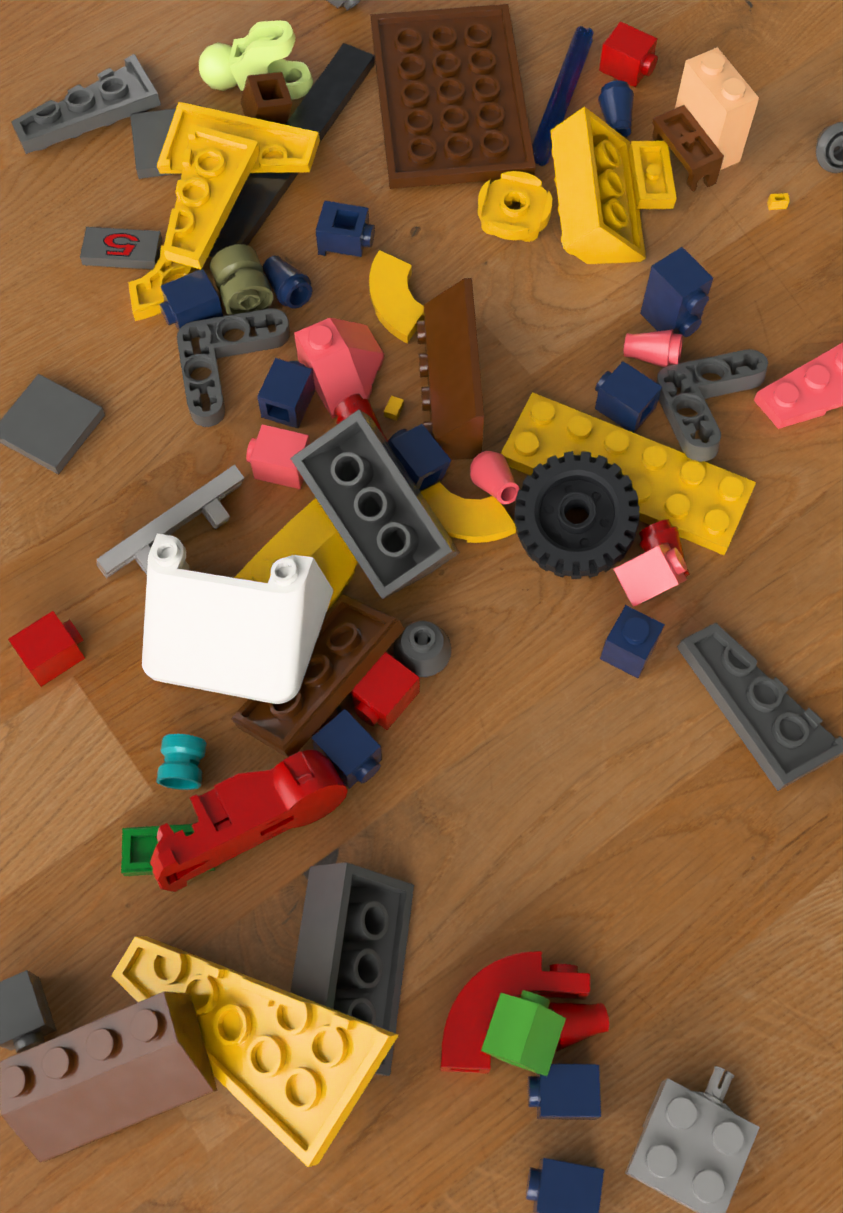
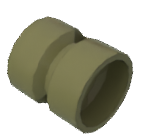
M244 244L225 247L215 254L209 266L227 314L234 315L268 309L274 299L273 292L267 277L263 274V268L258 255L251 246Z

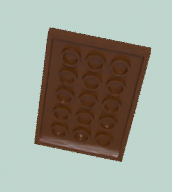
M508 4L370 14L389 189L482 182L490 179L494 181L501 179V174L508 171H520L535 176L536 165Z

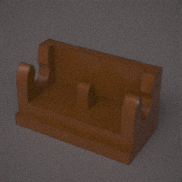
M683 105L653 118V140H664L688 171L687 185L691 191L696 190L697 183L702 177H704V183L707 187L716 184L724 155L687 107Z

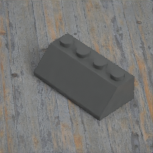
M357 410L290 458L382 599L426 577L460 554V551L372 418L361 410Z
M347 862L310 866L290 993L396 1034L414 885ZM394 1044L374 1075L390 1076Z

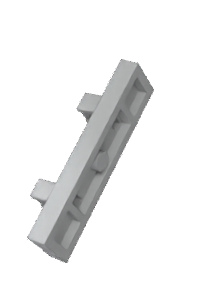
M234 464L97 558V567L107 579L135 559L147 575L148 555L157 533L171 535L201 513H203L214 529L219 528L230 518L220 500L239 488L244 480V476Z

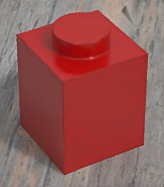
M620 21L603 43L599 71L618 80L625 81L636 88L645 75L649 77L657 64L658 56L655 55L658 38Z
M51 611L8 639L41 687L85 659L77 646L84 641L70 619L62 624L54 611Z
M385 652L352 689L353 704L356 706L354 708L355 713L367 724L374 726L378 723L388 730L419 694L420 677Z

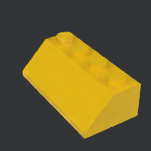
M584 106L550 130L552 140L551 153L554 158L555 167L554 181L557 187L558 214L562 229L561 243L568 254L576 256L586 264L641 262L646 259L640 210L637 209L630 165V141Z

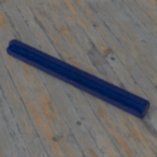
M579 26L575 30L534 138L532 148L535 164L541 167L548 163L551 155L552 140L550 130L564 120L591 47L594 35L591 28Z

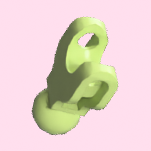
M287 21L257 22L252 26L246 37L234 39L232 46L219 42L207 46L198 61L200 76L212 89L225 91L238 84L240 90L243 91L247 76L275 72L283 73L291 100L306 96L313 85L311 73L303 62L283 59L292 52L296 38L291 25Z

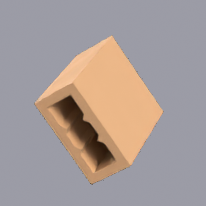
M716 47L686 60L675 109L685 105L724 155L720 169L722 170L740 162L759 97L719 48Z

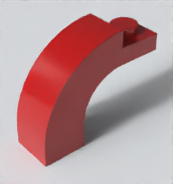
M542 951L516 953L489 964L469 980L456 997L450 1009L443 1032L440 1071L489 1074L491 1055L481 1051L500 993L520 998L522 991L525 990L545 998L585 1000L590 994V973H578V966L572 964L549 965V971H542Z

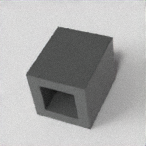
M26 970L1 981L0 1047L11 1051L15 1049L16 1053L19 1054L44 1043V1036L57 1031L40 978Z

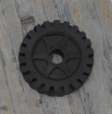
M573 451L564 452V457L557 458L554 455L547 459L546 464H538L533 469L532 475H527L523 481L522 488L518 491L516 498V531L527 555L533 562L536 561L543 570L552 571L554 575L562 578L564 575L571 576V579H581V576H589V578L598 576L599 572H607L613 568L614 564L618 561L620 562L631 548L639 526L638 496L636 490L632 487V481L627 475L624 476L621 468L615 463L613 465L609 464L607 458L598 455L597 458L591 457V452L584 451L581 452V455H574ZM572 508H581L587 512L588 518L582 523L575 524L568 521L565 515Z

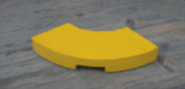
M162 245L160 258L155 267L142 278L128 282L135 321L161 313L159 304L165 302L161 285L199 269L166 260L163 252L164 245Z
M379 250L373 260L369 274L371 301L376 311V316L382 325L395 337L408 343L417 330V321L424 320V306L413 298L408 289V282L412 275V265Z
M440 482L421 491V494L450 537L467 540V543H483L500 540L516 533L514 521L503 505L493 496L481 500L464 499L450 493Z

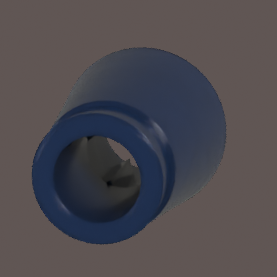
M616 80L605 84L601 88L598 102L606 123L626 138L631 134L634 92L629 88L627 82Z
M271 256L264 262L263 272L282 305L296 309L309 301L312 296V287L307 275L282 260L279 256Z

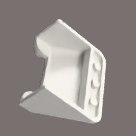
M157 533L148 555L142 667L145 673L155 681L272 704H282L293 699L300 690L333 594V588L313 557L292 555L277 560L271 567V576L268 583L189 571L190 567L185 561L186 549L178 538Z

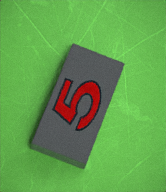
M86 227L80 253L82 265L153 269L159 260L162 245L161 232Z

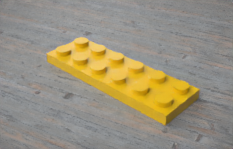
M533 392L500 453L506 458L509 467L528 475H532L533 469L538 464H546L548 458L554 455L557 458L564 457V452L573 451L574 455H581L582 451L591 452V457L595 458L601 455L607 458L609 464L613 465L615 463L622 470V474L624 476L627 475L632 481V487L636 490L638 496L639 521L651 525L658 521L669 519L672 527H678L680 538L725 555L756 484L755 481L705 461L692 460L683 452Z

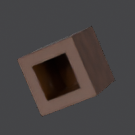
M275 72L247 76L240 101L244 115L285 125L293 103L283 73Z

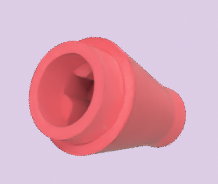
M673 329L639 334L627 333L624 343V357L635 358L663 368L679 364L682 353L683 334H674Z
M484 451L478 454L470 466L472 482L495 497L501 504L506 505L514 502L520 488L515 483L506 458L502 454L493 451Z

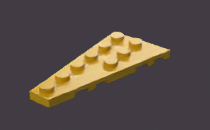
M147 936L134 937L111 975L137 1002L164 991L190 993L213 1076L307 1167L319 1164L399 1036L388 1030Z

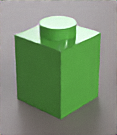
M523 990L520 998L500 993L481 1051L510 1065L548 1076L566 1018L548 1009L550 1000L538 994Z

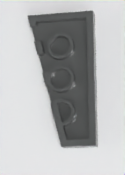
M135 54L124 59L126 66L113 72L111 68H108L97 74L99 81L83 88L79 84L69 89L65 99L57 103L56 101L49 100L11 121L25 153L28 154L33 151L46 149L55 143L79 137L83 133L102 126L112 125L116 121L130 117V114L144 113L149 109L160 106L158 93Z
M717 623L681 640L677 646L678 650L777 791L843 755V738L839 736L836 739L820 725L823 720L810 708L805 711L786 694L789 689L776 677L771 679L756 666L757 660Z

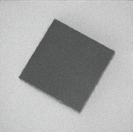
M176 108L130 114L136 171L139 179L172 175L160 174L157 163Z
M38 374L0 420V443L59 475L104 418L105 413L102 407Z

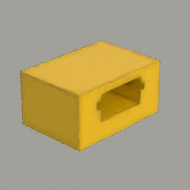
M770 194L767 201L768 209H787L790 202L789 194Z
M391 396L384 409V417L397 421L404 406V400Z

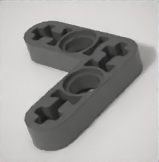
M263 309L193 321L179 329L177 343L186 400L191 418L197 425L211 427L221 422L225 416V404L217 358L283 346L290 337L289 321L285 313L278 309ZM275 325L276 331L269 332L268 326ZM251 327H255L256 336H252ZM231 329H239L244 332L243 337L237 341H228L224 338V335ZM193 338L200 339L201 354L194 355L192 347ZM200 367H205L212 371L210 376L204 380H195L190 377L191 373ZM208 393L211 404L209 411L202 410L201 394Z
M741 350L670 365L659 371L656 383L662 386L658 400L682 451L688 458L701 462L711 460L718 454L721 432L705 399L753 389L762 385L768 368V359L764 354L756 350ZM714 373L719 375L721 379L709 381L704 379L702 375ZM676 387H677V388H680V394H678V395H676V394H677V389H676ZM682 408H690L698 414L693 417H685L677 411ZM697 430H699L698 435L700 439H695V434Z

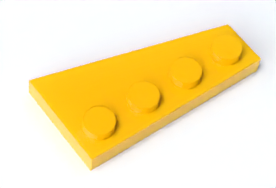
M178 102L157 163V168L160 174H182V157L184 149H187L189 124L258 141L260 154L250 173L310 172L320 137L316 131Z
M189 124L187 149H184L182 157L183 170L181 179L177 181L175 191L177 198L175 208L171 210L163 252L166 260L202 269L260 154V147L258 141Z

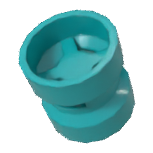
M187 734L165 735L162 738L160 750L164 755L165 762L158 767L156 782L172 789L194 790L200 788L203 772L198 765L200 760L205 757L206 741L200 737Z

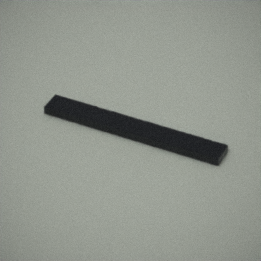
M343 43L285 125L316 131L319 133L321 142L375 65V56ZM299 172L250 173L208 256L213 258L217 252L232 245L244 244L248 246Z

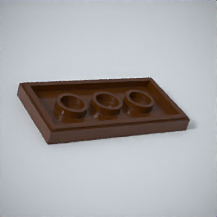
M344 594L341 595L326 612L297 695L290 701L282 704L248 699L231 720L239 729L285 757L298 753L405 628L399 619Z

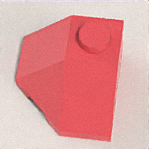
M327 318L294 333L298 360L307 368L313 370L315 390L332 419L337 417L334 413L335 408L347 397L360 394L363 399H369L372 392V384L384 360V353L367 325Z

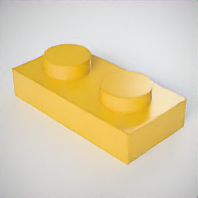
M631 141L629 158L637 209H674L677 198L668 145L665 141Z

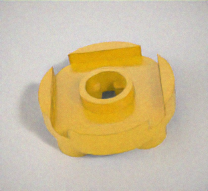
M520 171L502 173L501 179L495 180L491 184V179L482 186L478 196V216L481 220L482 230L486 234L495 235L506 240L531 242L537 239L539 232L547 226L552 211V195L549 190L547 194L546 190L541 187L542 181L532 174ZM513 202H519L521 209L514 210L507 206H511Z

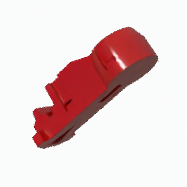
M313 749L293 754L270 770L238 773L214 785V789L200 796L196 794L189 797L198 818V822L191 825L194 831L193 834L185 836L183 829L174 833L168 823L159 826L156 837L158 844L150 861L155 879L160 889L176 892L186 887L188 880L291 828L306 826L320 820L343 802L347 796L348 789L333 763L320 751Z

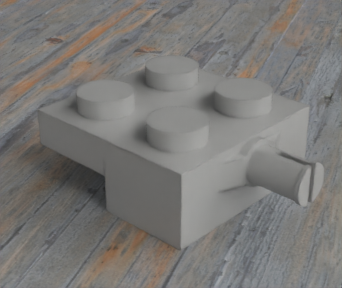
M714 1066V1071L705 1092L691 1091L668 1078L661 1082L642 1127L644 1129L625 1171V1174L696 1213H726L760 1128L734 1114L723 1103L734 1075L729 1071L724 1073L725 1069Z

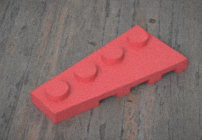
M843 342L756 393L754 401L778 429L823 416L826 411L843 406Z

